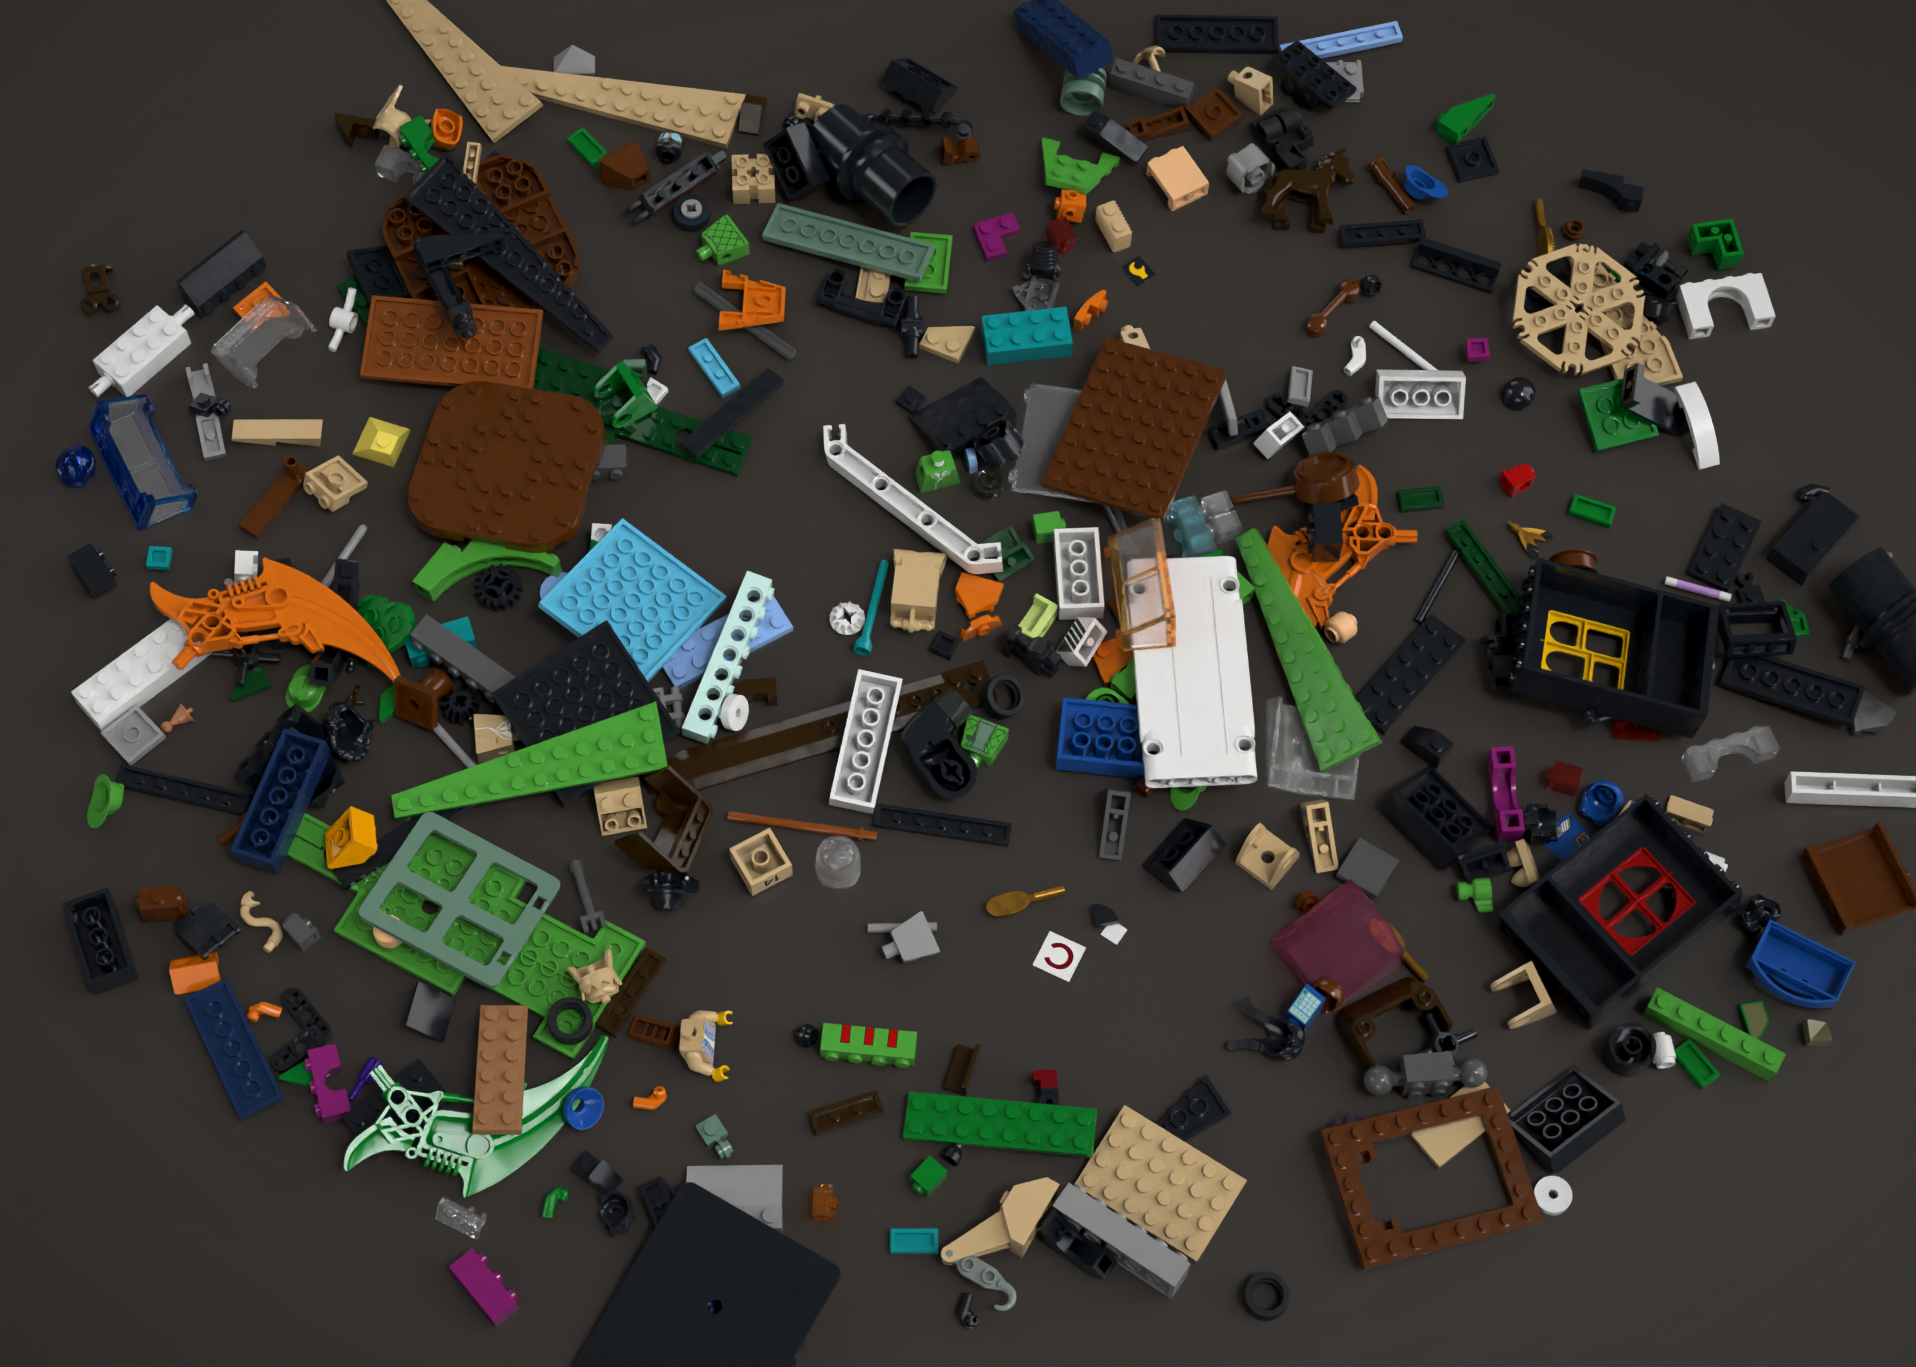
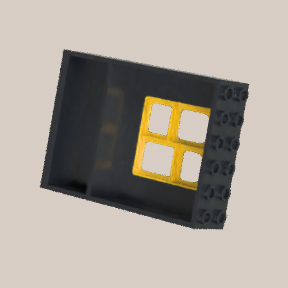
M1538 558L1535 565L1530 566L1527 578L1524 577L1521 585V590L1524 591V594L1520 597L1518 608H1521V613L1518 614L1516 626L1519 629L1516 631L1513 640L1516 650H1513L1510 660L1511 663H1514L1508 675V681L1511 682L1510 691L1584 711L1593 709L1596 714L1693 739L1708 716L1719 605ZM1556 622L1576 625L1578 628L1576 646L1561 644L1553 639L1550 634L1551 625ZM1592 629L1621 637L1623 640L1621 658L1588 651L1585 648L1587 630ZM1551 652H1562L1583 658L1585 661L1583 678L1580 679L1551 671L1546 664V656ZM1595 662L1615 666L1619 669L1617 688L1592 681Z

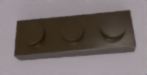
M875 1090L809 1111L815 1134L818 1136L884 1115V1110L878 1092Z

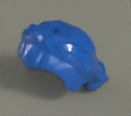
M1606 779L1598 780L1588 785L1584 791L1582 803L1578 809L1579 813L1586 818L1592 819L1595 824L1604 827L1621 812L1624 805L1623 792L1612 781Z

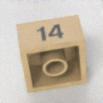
M770 828L729 849L730 859L752 896L793 875L792 864Z

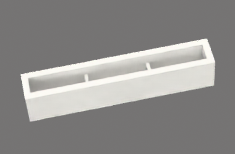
M1790 772L1784 782L1786 803L1916 808V776Z

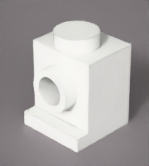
M235 550L234 582L236 581L240 585L239 580L243 579L246 584V578L250 577L252 581L253 576L257 575L258 551Z

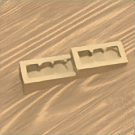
M323 419L234 420L232 441L276 446V442L320 447Z

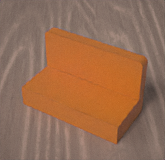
M217 952L210 953L208 955L209 958L203 960L199 955L170 960L169 973L174 993L178 995L200 991L221 981Z

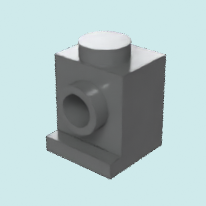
M297 913L289 915L285 919L284 924H282L285 933L302 952L321 938L318 929L315 926L313 927L306 917L301 919Z

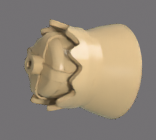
M610 948L605 951L602 959L591 965L577 969L574 967L566 968L579 984L582 1001L588 1000L590 1003L602 1002V1004H607L611 1001L610 997L619 992L618 985H623L613 969V957Z

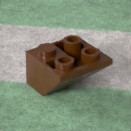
M635 140L622 145L611 153L603 155L599 159L601 179L604 186L634 191L651 182L649 168Z

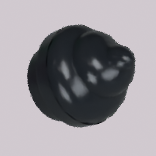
M1374 274L1366 276L1360 281L1363 293L1368 296H1375L1381 291L1382 282Z
M804 1024L794 1030V1036L802 1047H809L816 1044L819 1032L813 1025Z

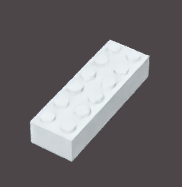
M170 619L71 691L76 703L102 732L133 706L141 707L211 655L212 652L200 657H194L183 670L176 669L175 665L171 662L184 649L183 644L187 640L188 635L177 622Z
M858 669L829 805L869 814L874 813L903 679Z

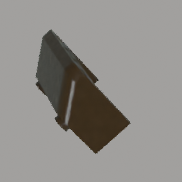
M669 765L644 776V779L659 792L656 798V806L658 811L665 817L655 842L653 843L641 831L615 840L614 844L640 867L679 875L689 870L712 817L713 809L710 802Z
M1405 977L1342 1008L1338 1012L1336 1023L1365 1073L1376 1062L1365 1044L1375 1035L1376 1026L1373 1021L1410 1002H1413L1422 1011L1434 1012L1442 1032L1449 1033L1453 1022L1432 989L1413 977Z

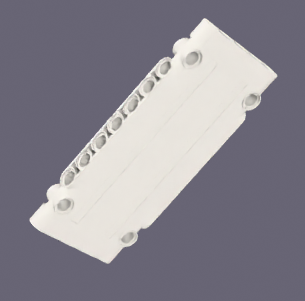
M1231 556L1131 561L1128 563L1129 600L1131 603L1130 625L1145 785L1150 788L1254 783L1257 781L1254 741L1255 725L1243 604L1239 596L1240 584L1237 576L1236 559ZM1240 747H1246L1249 750L1243 751ZM1149 751H1155V752H1157L1158 754H1156V755H1151V754H1149L1148 752H1149Z

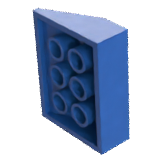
M1063 697L1056 770L1139 779L1145 777L1142 759L1143 749L1139 737L1137 705Z

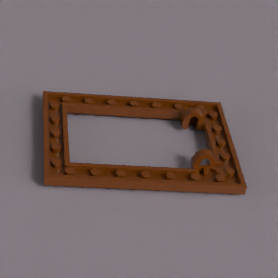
M1498 1086L1323 1129L1319 1132L1363 1270L1536 1226L1544 1222ZM1481 1116L1511 1206L1406 1233H1401L1397 1218H1392L1386 1223H1382V1221L1375 1223L1357 1166L1371 1163L1377 1159L1373 1143Z

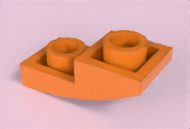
M1099 291L1084 303L1074 318V330L1081 332L1084 325H1089L1092 317L1097 319L1100 312L1106 310L1108 300H1106L1107 291Z

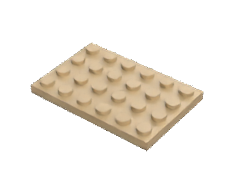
M1124 1105L1094 1152L1093 1158L1089 1160L1075 1184L1083 1187L1087 1191L1086 1194L1090 1197L1101 1199L1108 1208L1114 1212L1122 1213L1127 1220L1135 1225H1140L1148 1233L1163 1240L1167 1245L1197 1263L1247 1180Z

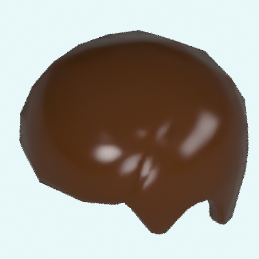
M1323 977L1317 979L1311 986L1326 998L1322 1007L1325 1010L1334 1013L1343 1004L1345 999L1344 991L1336 980Z

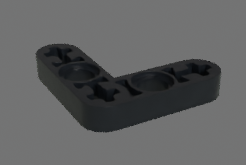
M1341 390L1330 392L1309 415L1296 404L1288 403L1284 395L1275 393L1268 398L1267 410L1277 419H1281L1289 412L1298 414L1300 417L1298 421L1304 426L1303 430L1298 433L1302 436L1309 425L1326 420L1318 416L1320 411H1326L1332 417L1333 413L1345 409L1347 395ZM1341 399V403L1337 402L1333 408L1331 407L1334 400ZM1273 402H1274L1275 404L1278 403V402H1280L1281 405H1280V406L1277 405V406L1275 407V406H1273Z
M295 987L288 988L283 992L282 1001L286 1009L304 1031L272 1056L271 1064L279 1074H283L303 1062L305 1058H308L307 1051L304 1053L296 1052L295 1048L299 1043H307V1050L323 1047L332 1038V1030L329 1024L301 990ZM291 995L297 998L301 1005L299 1008L292 1001L290 1002L289 997ZM312 1011L313 1018L310 1021H302L301 1015L303 1012ZM316 1023L325 1032L324 1037L317 1034L316 1029L313 1027ZM290 1050L292 1051L293 1055L296 1057L295 1060H293L292 1056L290 1057V1054H289V1051H290ZM280 1058L286 1060L287 1065H279L278 1060Z

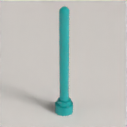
M887 560L880 562L862 635L855 641L853 651L861 656H869L871 654L873 645L870 636L889 565Z

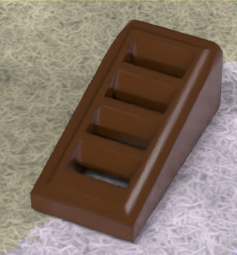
M635 1014L627 1036L674 1052L680 1039V1028L675 1024ZM644 1023L645 1025L642 1033L638 1034L641 1024ZM651 1026H653L651 1035H650V1037H649V1036H648L649 1030H650ZM660 1029H662L660 1038L657 1039Z

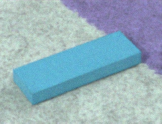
M707 338L688 347L689 353L722 398L740 389L739 382Z

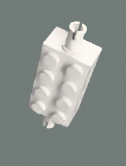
M185 304L171 316L159 306L154 307L93 359L97 372L102 377L88 387L89 390L98 398L112 385L126 398H129L191 344L187 331L181 325L195 315L193 310Z

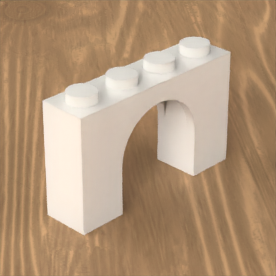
M1747 273L1737 277L1727 276L1718 280L1707 279L1698 283L1687 282L1679 286L1676 294V300L1680 302L1678 306L1689 339L1710 336L1714 324L1708 308V302L1717 297H1727L1738 302L1745 312L1750 330L1771 327L1775 319V313L1762 273Z

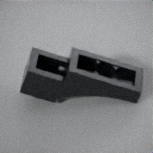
M1584 169L1578 184V188L1601 194L1618 205L1617 209L1627 212L1639 211L1644 187L1624 184V176Z

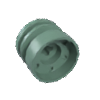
M1101 68L1077 79L1065 69L1060 97L1061 107L1065 111L1078 116H1090L1093 110L1100 112L1104 101V90L1107 80L1106 72Z

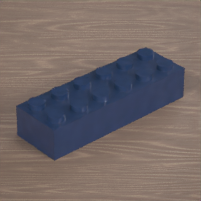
M1031 0L1013 9L1018 31L1077 79L1114 62L1109 40L1058 0Z
M283 729L230 852L236 861L279 874L332 752L325 740Z

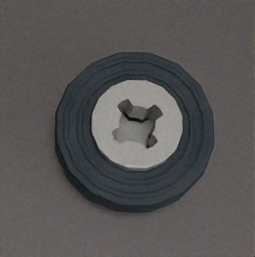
M690 194L677 200L674 205L673 216L680 228L687 231H696L707 225L710 220L711 209L709 203L703 197Z

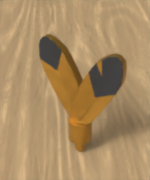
M1511 521L1507 522L1511 530L1518 534L1524 550L1532 559H1538L1539 550L1534 541L1547 542L1553 539V535L1546 530L1522 528L1516 522L1514 524Z

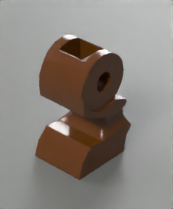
M942 137L939 148L942 164H961L963 160L975 162L980 159L981 154L977 139L968 137L961 139L955 146H952L950 138Z

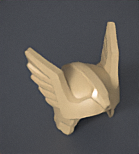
M400 84L377 115L375 125L373 126V129H382L390 135L389 148L397 149L401 146L402 142L399 136L402 134L399 127L411 121V118L405 112L394 107L403 88ZM427 119L425 122L430 125L432 120Z

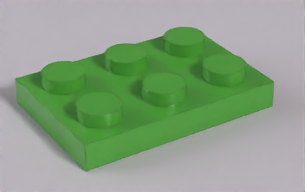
M911 232L910 238L934 244L935 251L921 282L905 279L904 290L947 294L953 235Z

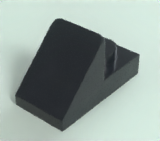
M586 1150L571 1167V1172L602 1195L616 1190L623 1182V1179L603 1159L599 1161Z

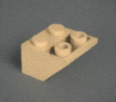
M638 776L603 782L594 788L602 836L647 828Z

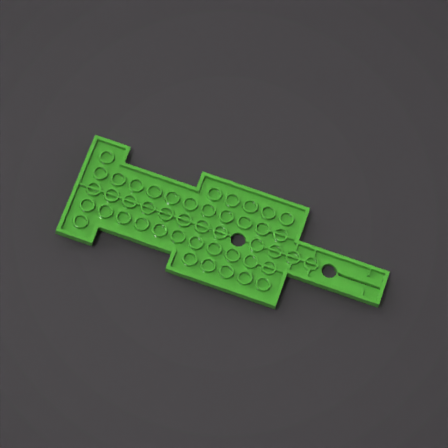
M305 813L287 857L342 885L334 875L333 869L327 868V861L325 860L326 846L324 833L331 826ZM432 833L428 836L407 868L413 873L452 892L456 889L477 856L437 833ZM390 862L349 888V890L357 893V895L335 927V934L453 997L465 978L480 984L404 942L392 949L384 948L376 942L373 926L361 920L358 913L360 906ZM492 865L469 898V902L509 924H515L527 906L526 903L516 899L527 881L497 865ZM396 885L380 910L398 917L405 924L425 933L442 908H438V912L435 914H426L423 912L422 906L425 901L429 900L401 885ZM544 913L501 983L495 988L480 985L517 1005H528V1011L543 1018L542 1023L533 1035V1039L574 1061L589 1036L578 1044L567 1045L560 1043L552 1036L547 1020L549 1010L555 1002L568 997L582 1000L579 984L566 968L574 967L577 969L591 965L602 959L605 951L610 948L612 950L613 969L623 983L646 946V941L606 921L607 927H601L595 938L592 939ZM459 917L448 930L442 943L486 966L490 964L502 945L503 940ZM503 953L497 962L505 965L509 956ZM588 1000L583 1001L592 1012V1031L596 1026L595 1023L609 1003L602 1004V1002L590 1003ZM566 1009L558 1015L556 1020L557 1026L563 1033H575L583 1027L584 1016L577 1009Z

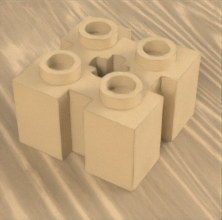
M748 154L732 155L734 204H750V199H759V203H776L775 171L768 155L757 154V159H749Z

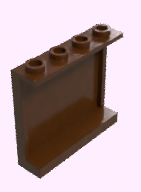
M1877 822L1871 829L1819 847H1815L1814 844L1807 846L1800 855L1840 936L1916 909V888L1913 887L1910 881V874L1900 862L1899 852L1896 848H1893L1889 833L1886 828H1883L1881 822Z

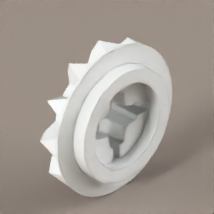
M850 601L848 603L840 602L838 606L833 607L830 614L832 628L843 635L857 633L865 623L864 610L858 604H852ZM844 612L851 616V624L846 619H843Z

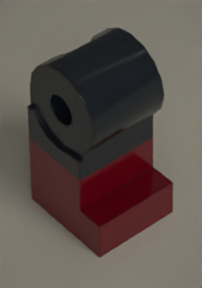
M1057 1070L1033 1071V1086L1039 1085L1040 1087L1039 1104L1059 1105Z

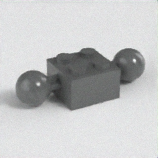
M1450 1051L1409 1054L1402 1056L1397 1072H1391L1390 1069L1383 1065L1370 1067L1364 1075V1085L1374 1095L1387 1094L1393 1086H1399L1401 1097L1408 1096L1409 1099H1417L1422 1097V1095L1429 1094L1432 1097H1441L1448 1093L1453 1081H1460L1463 1085L1470 1088L1481 1086L1487 1079L1488 1070L1482 1060L1474 1057L1466 1058L1458 1067H1453Z

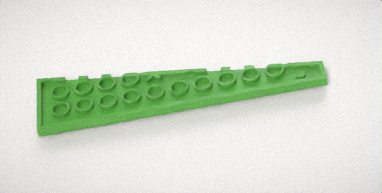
M1253 528L1237 537L1236 541L1251 582L1255 587L1258 601L1320 770L1327 772L1381 744V739L1371 722L1364 715L1360 703L1356 701L1350 686L1343 679L1340 669L1334 663L1333 657L1309 616L1302 609L1299 599L1291 590L1288 580L1281 573L1278 563L1272 557V553L1259 531Z
M653 702L391 795L395 819L641 775L664 768L668 765L657 703Z

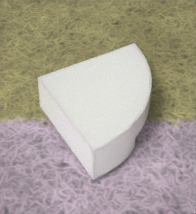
M651 377L647 383V391L656 405H658L668 393V388Z

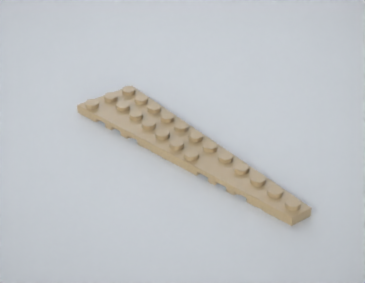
M386 0L494 143L543 106L540 100L427 0Z
M501 66L537 99L661 132H675L681 137L725 149L728 147L739 119L741 104L745 102L746 94Z

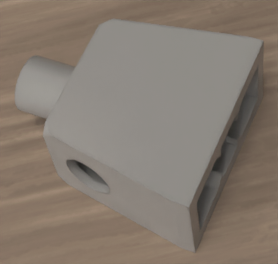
M923 911L890 932L893 942L882 946L886 959L899 954L903 963L940 954V949Z

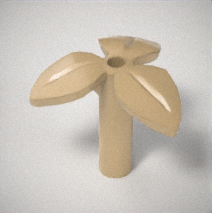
M1157 45L1148 47L1137 54L1133 63L1138 64L1142 59H1147L1151 69L1161 72L1155 56L1165 57V51Z

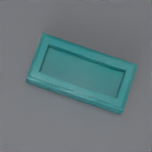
M890 1228V1254H938V1228Z

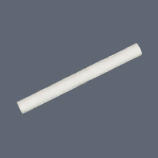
M1376 321L1370 324L1369 328L1423 370H1437Z

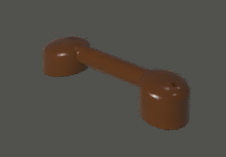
M1352 279L1342 281L1339 287V294L1323 311L1311 314L1307 318L1306 333L1313 338L1321 337L1326 332L1329 315L1343 301L1355 302L1358 300L1360 285Z

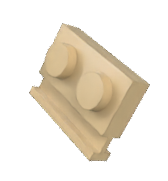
M861 267L855 298L882 306L889 291L891 275Z

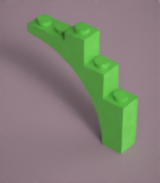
M473 539L463 551L456 545L451 546L444 542L412 582L417 593L435 602L452 585L474 573L483 571V568L491 569V564L495 568H498L500 563H502L503 567L508 565L527 567L543 571L556 578L563 571L559 558L552 553H528L506 549L504 544Z

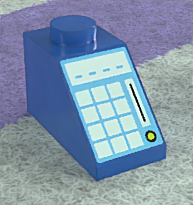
M1306 984L1288 1009L1285 1019L1298 1024L1305 1032L1320 1015L1326 998L1309 984Z

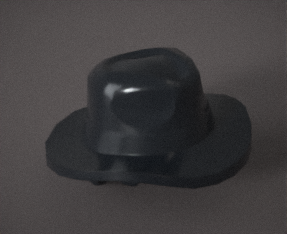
M1546 264L1547 271L1569 287L1568 279L1564 273L1557 267ZM1527 267L1523 269L1527 273L1531 272ZM1517 278L1514 284V296L1516 292ZM1531 287L1526 289L1524 309L1538 312L1554 306Z
M656 871L654 874L647 875L641 881L642 891L652 892L654 904L658 909L672 911L683 908L686 896L696 895L700 888L698 880L690 877L687 872L676 875Z

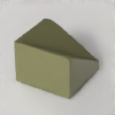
M1812 1019L1805 1020L1803 1030L1806 1046H1829L1832 1043L1833 1039L1827 1022Z

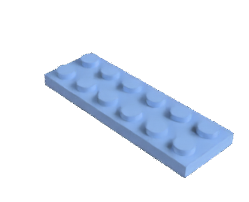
M774 596L771 601H766L764 607L767 610L763 620H759L756 625L759 629L755 640L751 639L748 646L751 647L749 653L793 631L792 624ZM729 614L698 629L662 667L673 687L681 689L704 676ZM742 616L740 618L744 622L751 620L749 616ZM735 635L732 639L734 641H741L743 637ZM726 655L724 659L732 661L735 657L733 655Z

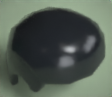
M1516 377L1509 380L1501 393L1503 403L1508 408L1516 411H1522L1525 407L1531 405L1536 396L1533 383L1524 377Z

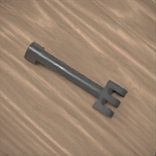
M573 860L569 865L571 875L575 876L586 915L580 917L584 933L589 932L588 923L592 924L593 931L597 930L596 921L600 920L602 928L607 927L602 910L598 912L594 910L583 874L585 873L583 863L580 860Z

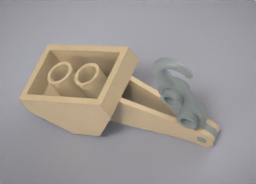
M1045 1177L1014 1185L1010 1192L1006 1190L1000 1201V1211L943 1247L941 1250L942 1262L947 1265L956 1264L962 1276L985 1289L1005 1292L1009 1297L1008 1302L1005 1305L996 1304L994 1309L999 1311L1011 1309L1017 1300L1015 1289L1004 1280L997 1269L976 1257L1009 1248L1010 1252L1023 1258L1038 1232L1037 1224L1049 1207L1052 1208L1057 1200L1060 1184Z

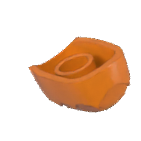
M436 109L431 122V131L435 140L433 144L436 148L451 150L457 145L462 132V116L447 109Z

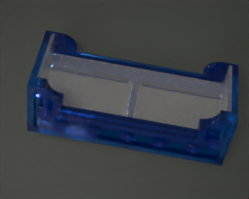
M146 394L97 401L88 426V430L138 531L148 529L192 509L197 499L196 488L190 483L183 484L151 420L155 410L153 403L149 401Z

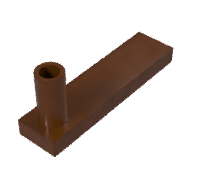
M295 456L285 458L286 470L239 524L241 530L257 540L303 487L305 473L309 470L301 466Z

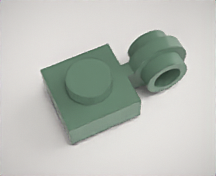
M716 1114L695 1126L708 1148L715 1143L717 1144L714 1149L720 1159L731 1157L730 1154L734 1152L728 1140L722 1141L723 1138L728 1136V1132Z

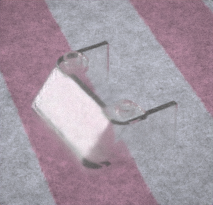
M270 295L262 299L211 348V353L239 381L257 388L259 385L254 379L257 377L258 368L255 365L283 338L296 339L302 335L304 329L313 333L317 329L297 304Z

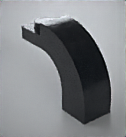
M1049 1207L1036 1226L1044 1235L1042 1239L1052 1249L1079 1269L1096 1278L1105 1280L1118 1262L1106 1247L1093 1243L1080 1235L1053 1208Z

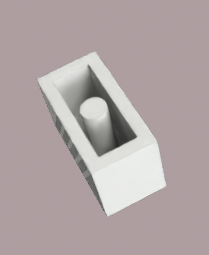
M1077 617L1056 652L1062 656L1061 658L1068 666L1086 667L1108 631L1096 618Z

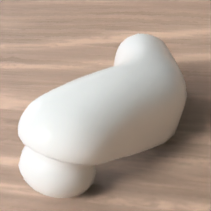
M1360 336L1354 337L1351 341L1352 359L1343 368L1347 376H1352L1365 364V342Z

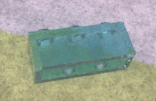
M1193 495L1173 501L1167 517L1170 524L1173 523L1176 530H1174L1177 542L1182 544L1183 558H1193L1216 552L1217 548L1196 496Z

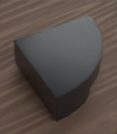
M1091 904L1096 928L1119 924L1118 917L1111 908L1102 904Z

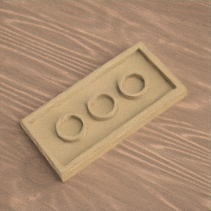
M1486 1082L1475 1088L1464 1086L1451 1097L1490 1087ZM1505 1105L1508 1114L1510 1112V1109ZM1480 1116L1408 1135L1439 1169L1486 1132Z

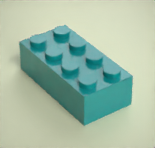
M1067 307L982 316L981 331L987 366L1072 356L1073 342Z

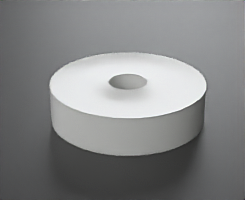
M730 694L724 700L721 708V722L725 729L739 731L744 727L749 713L748 702L744 696Z
M1546 1176L1540 1179L1533 1190L1540 1211L1548 1215L1563 1213L1572 1201L1570 1185L1558 1176ZM1550 1192L1556 1194L1555 1199L1549 1197Z

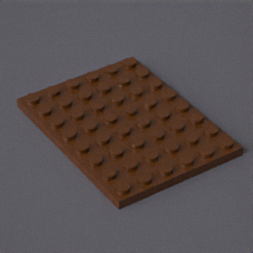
M1105 337L1042 479V487L1165 522L1225 382L1227 370Z

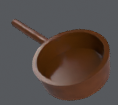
M1323 452L1311 455L1297 465L1294 470L1293 486L1232 496L1230 503L1240 504L1295 494L1299 500L1311 504L1336 502L1355 493L1360 486V481L1354 461L1350 457L1339 452Z

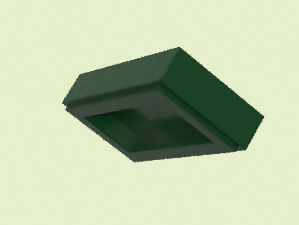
M1441 486L1397 491L1401 513L1444 508Z

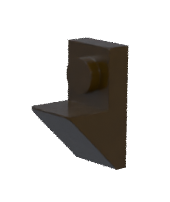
M746 94L745 102L741 104L738 133L759 136L767 97Z
M335 113L334 118L337 128L351 148L356 135L364 138H377L378 129H373L376 120Z

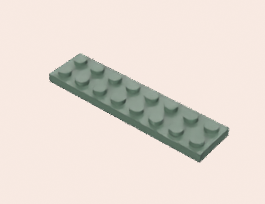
M777 203L762 234L763 240L916 282H921L935 251L934 244Z

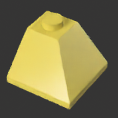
M369 417L353 451V455L394 467L410 433V429Z

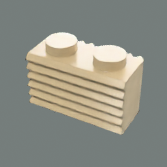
M1113 200L1096 208L1095 220L1111 250L1115 253L1130 247L1132 230H1130L1131 227H1128L1129 224H1127L1125 217L1121 214L1116 201Z

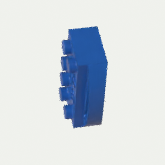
M1770 919L1763 929L1745 967L1752 971L1766 989L1779 998L1802 1007L1828 1008L1831 1010L1838 1001L1856 962ZM1772 981L1776 982L1777 984H1779V985L1782 986L1783 988H1785V989H1787V990H1789V991H1791V992H1793V993L1802 995V996H1804V997H1806V998H1808V999H1805V998L1798 997V996H1795V995H1793V994H1790V993L1786 992L1785 990L1781 989L1780 987H1778V986H1777L1776 984H1774Z

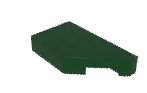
M264 666L247 672L245 685L243 687L236 685L230 696L232 703L272 688Z

